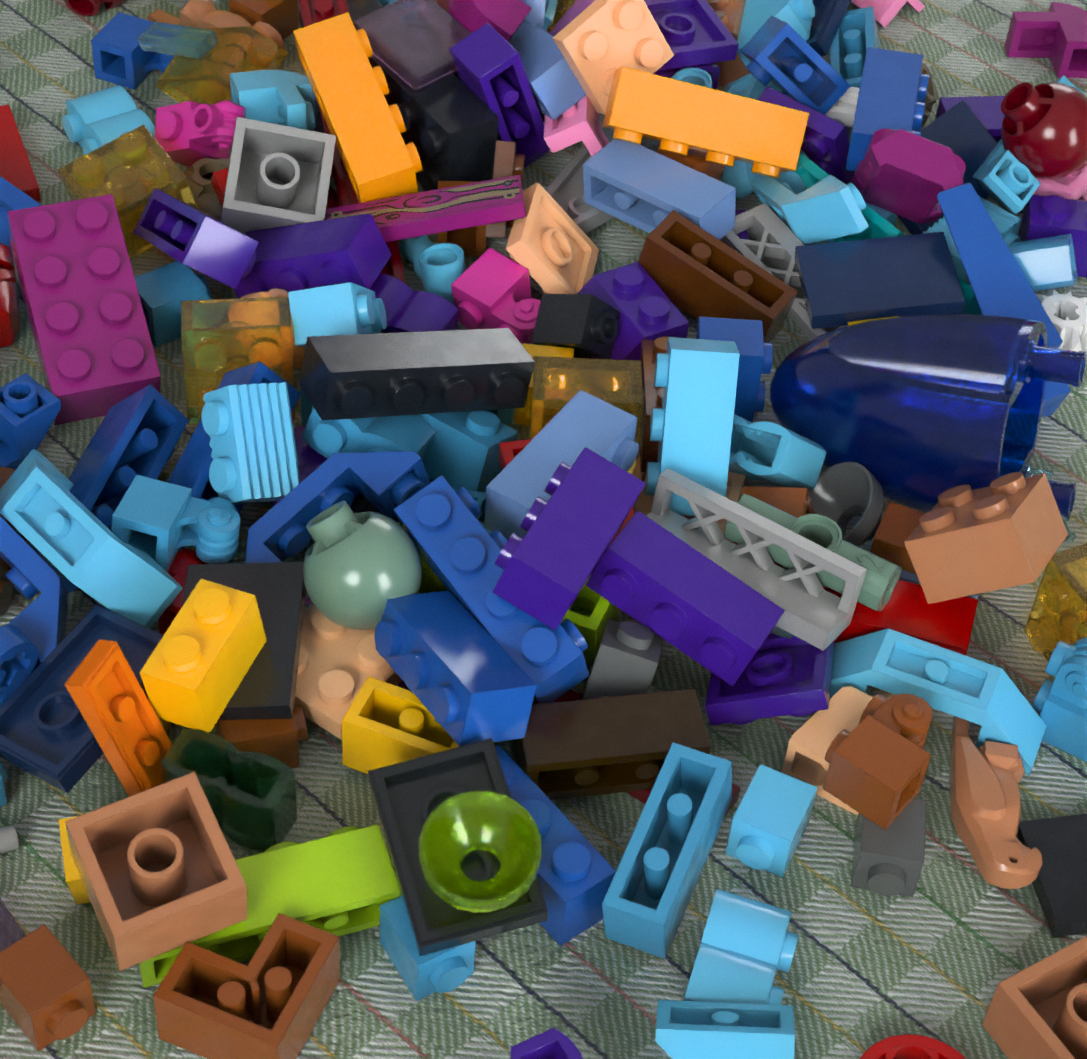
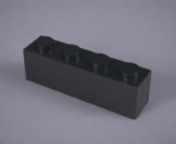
M509 328L307 337L299 385L322 421L524 408L535 361Z

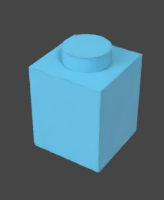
M760 764L733 816L725 854L739 859L743 864L752 869L765 870L783 878L809 824L818 787Z

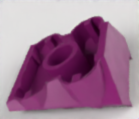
M889 128L879 129L874 132L865 157L859 162L850 183L856 186L865 202L919 224L937 221L943 212L937 195L942 191L963 185L966 166L964 161L954 154L951 148L903 129L898 131Z

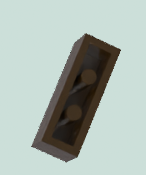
M695 689L657 690L645 694L616 697L598 696L592 699L556 703L538 702L532 705L525 738L512 740L517 765L550 800L649 790L655 784L672 742L710 754L711 750L710 740Z

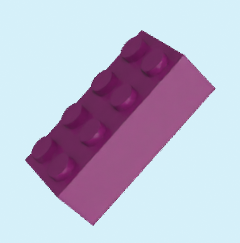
M109 194L7 211L11 249L45 387L61 403V409L54 420L55 425L105 416L110 407L150 384L160 393L161 375L113 195Z

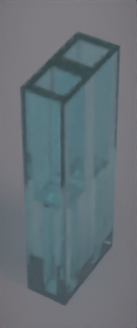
M154 22L137 38L142 50L201 59L218 43L213 30Z

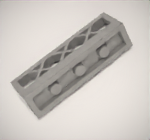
M766 203L736 215L735 227L720 241L798 291L788 316L823 354L841 346L850 356L848 325L827 327L825 330L828 333L823 328H811L795 263V246H804L801 240ZM748 229V240L740 239L736 235Z
M669 468L659 474L651 512L646 516L785 610L775 626L824 651L851 624L867 572L866 568ZM673 493L687 499L696 518L689 520L669 510ZM724 518L736 524L745 542L737 545L725 539L716 521ZM775 544L786 550L795 568L785 570L774 564L765 546ZM825 570L846 581L841 598L824 590L816 572Z

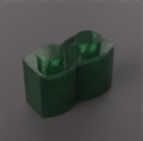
M184 729L161 760L163 784L195 772L220 829L229 839L245 848L265 852L271 846L282 843L297 820L295 773L282 761L272 756L250 751L239 752L233 744L217 734L197 729Z

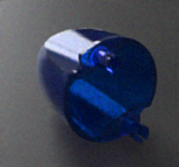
M970 314L918 315L872 320L819 335L792 351L783 359L774 372L770 382V400L773 411L781 426L816 442L826 450L827 453L823 466L829 468L843 462L861 464L880 482L884 498L927 513L939 501L938 496L953 487L970 485L972 490L989 487L990 483L995 479L1014 472L1023 473L1024 478L1030 477L1027 470L1037 441L1046 381L1080 387L1084 377L1087 354L1086 351L1077 352L1048 347L1046 327L1043 322L1035 320ZM1048 480L1060 514L1064 517H1070L1076 496V483Z

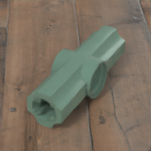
M743 494L738 500V504L866 568L867 572L857 602L875 611L883 610L899 581L902 567L843 540L841 528L827 516L806 514L797 518L746 494ZM727 521L724 537L737 544L744 543L745 541L736 524ZM775 544L765 546L772 560L782 565L783 569L795 568L786 550ZM825 570L816 572L823 588L828 587L840 594L843 593L845 580Z

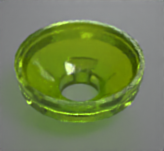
M470 791L446 800L430 814L423 825L419 838L420 865L423 875L433 892L444 902L457 909L470 912H491L505 908L517 901L528 891L536 878L542 858L541 836L537 824L530 813L517 801L503 794L490 791ZM486 850L497 856L501 866L493 878L486 881H475L468 878L462 872L460 865L463 858L472 851Z

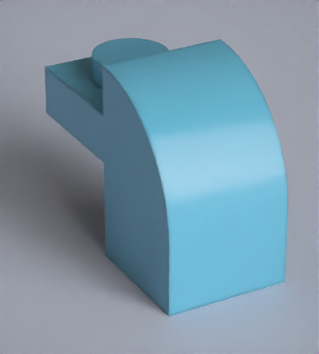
M284 70L229 73L231 102L245 108L246 119L305 130L317 128L315 95L307 76Z

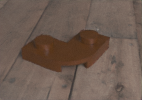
M496 140L493 179L520 175L521 182H523L525 155L516 154V142ZM514 220L487 224L485 236L487 238L507 240L508 231L512 229Z

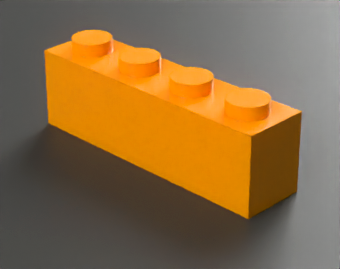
M347 12L294 30L299 59L330 134L336 135L335 146L359 203L418 193L416 173L422 171L420 157L413 142L405 144L400 133L406 132L402 115L397 104L390 106L387 104L384 95L389 94L388 85L381 67L376 66L372 68L368 58L373 56V52L364 28L356 30Z
M622 66L616 69L602 127L614 130L612 138L640 145L642 137L661 141L659 150L687 156L688 149L690 148L706 152L705 161L733 167L734 161L739 160L753 164L752 173L779 178L781 171L796 170L809 113Z

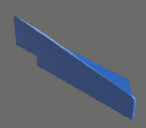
M966 183L938 193V202L1017 405L1023 411L1041 417L1052 415L1071 391L1052 359V356L1063 343V340L972 184Z

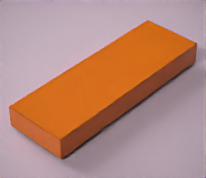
M99 639L64 685L126 793L130 797L187 775L188 772L117 641Z

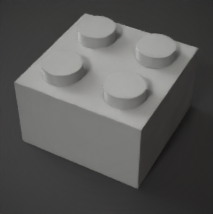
M237 117L220 221L245 234L248 231L324 220L336 135Z

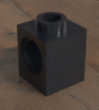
M542 294L531 343L535 345L574 348L573 360L610 361L613 344L618 335V322L621 312L592 294Z

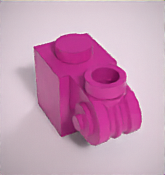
M226 100L213 105L187 101L156 108L154 155L188 167L206 157L211 159H229V150L232 149L237 117L245 118V108Z
M489 248L451 284L454 306L459 309L458 320L468 329L509 328L521 344H533L531 341L541 301L531 298L529 270L494 249Z

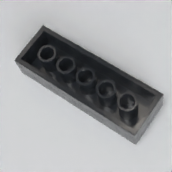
M347 0L350 18L355 29L364 28L373 52V56L368 58L372 68L380 66L384 73L389 89V94L384 95L388 106L397 104L406 129V132L400 133L405 144L413 142L422 164V171L416 173V180L421 184L424 192L438 189V181L481 182L492 180L498 116L377 0ZM300 10V12H299V19H300L301 26H302V28H303L304 25H303V20H302V15H301V10Z

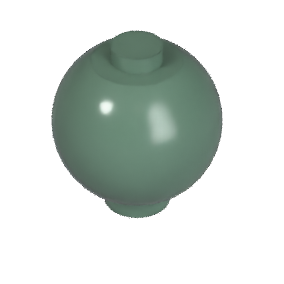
M341 501L319 513L306 525V529L315 543L305 554L303 564L304 583L314 606L330 621L349 629L370 630L376 628L377 624L381 622L387 599L418 594L422 580L420 552L408 531L395 520L375 512L353 513L347 502Z

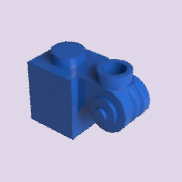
M118 12L91 39L95 78L135 90L154 69L161 71V78L165 82L173 84L186 82L194 74L193 55L196 52L194 40L183 32L173 35L159 31L158 23Z

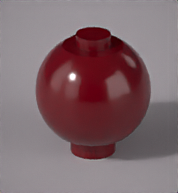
M1024 82L1018 84L1006 94L1001 103V111L1004 114L1001 127L1003 148L1005 151L1009 150L1024 164L1035 178H1062L1079 171L1087 164V97L1074 87L1062 83L1049 82L1032 86L1030 83Z

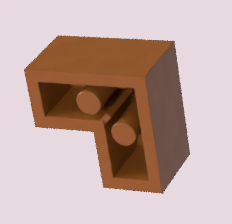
M278 913L248 966L186 942L153 995L159 1039L207 1059H297L340 981L339 936Z

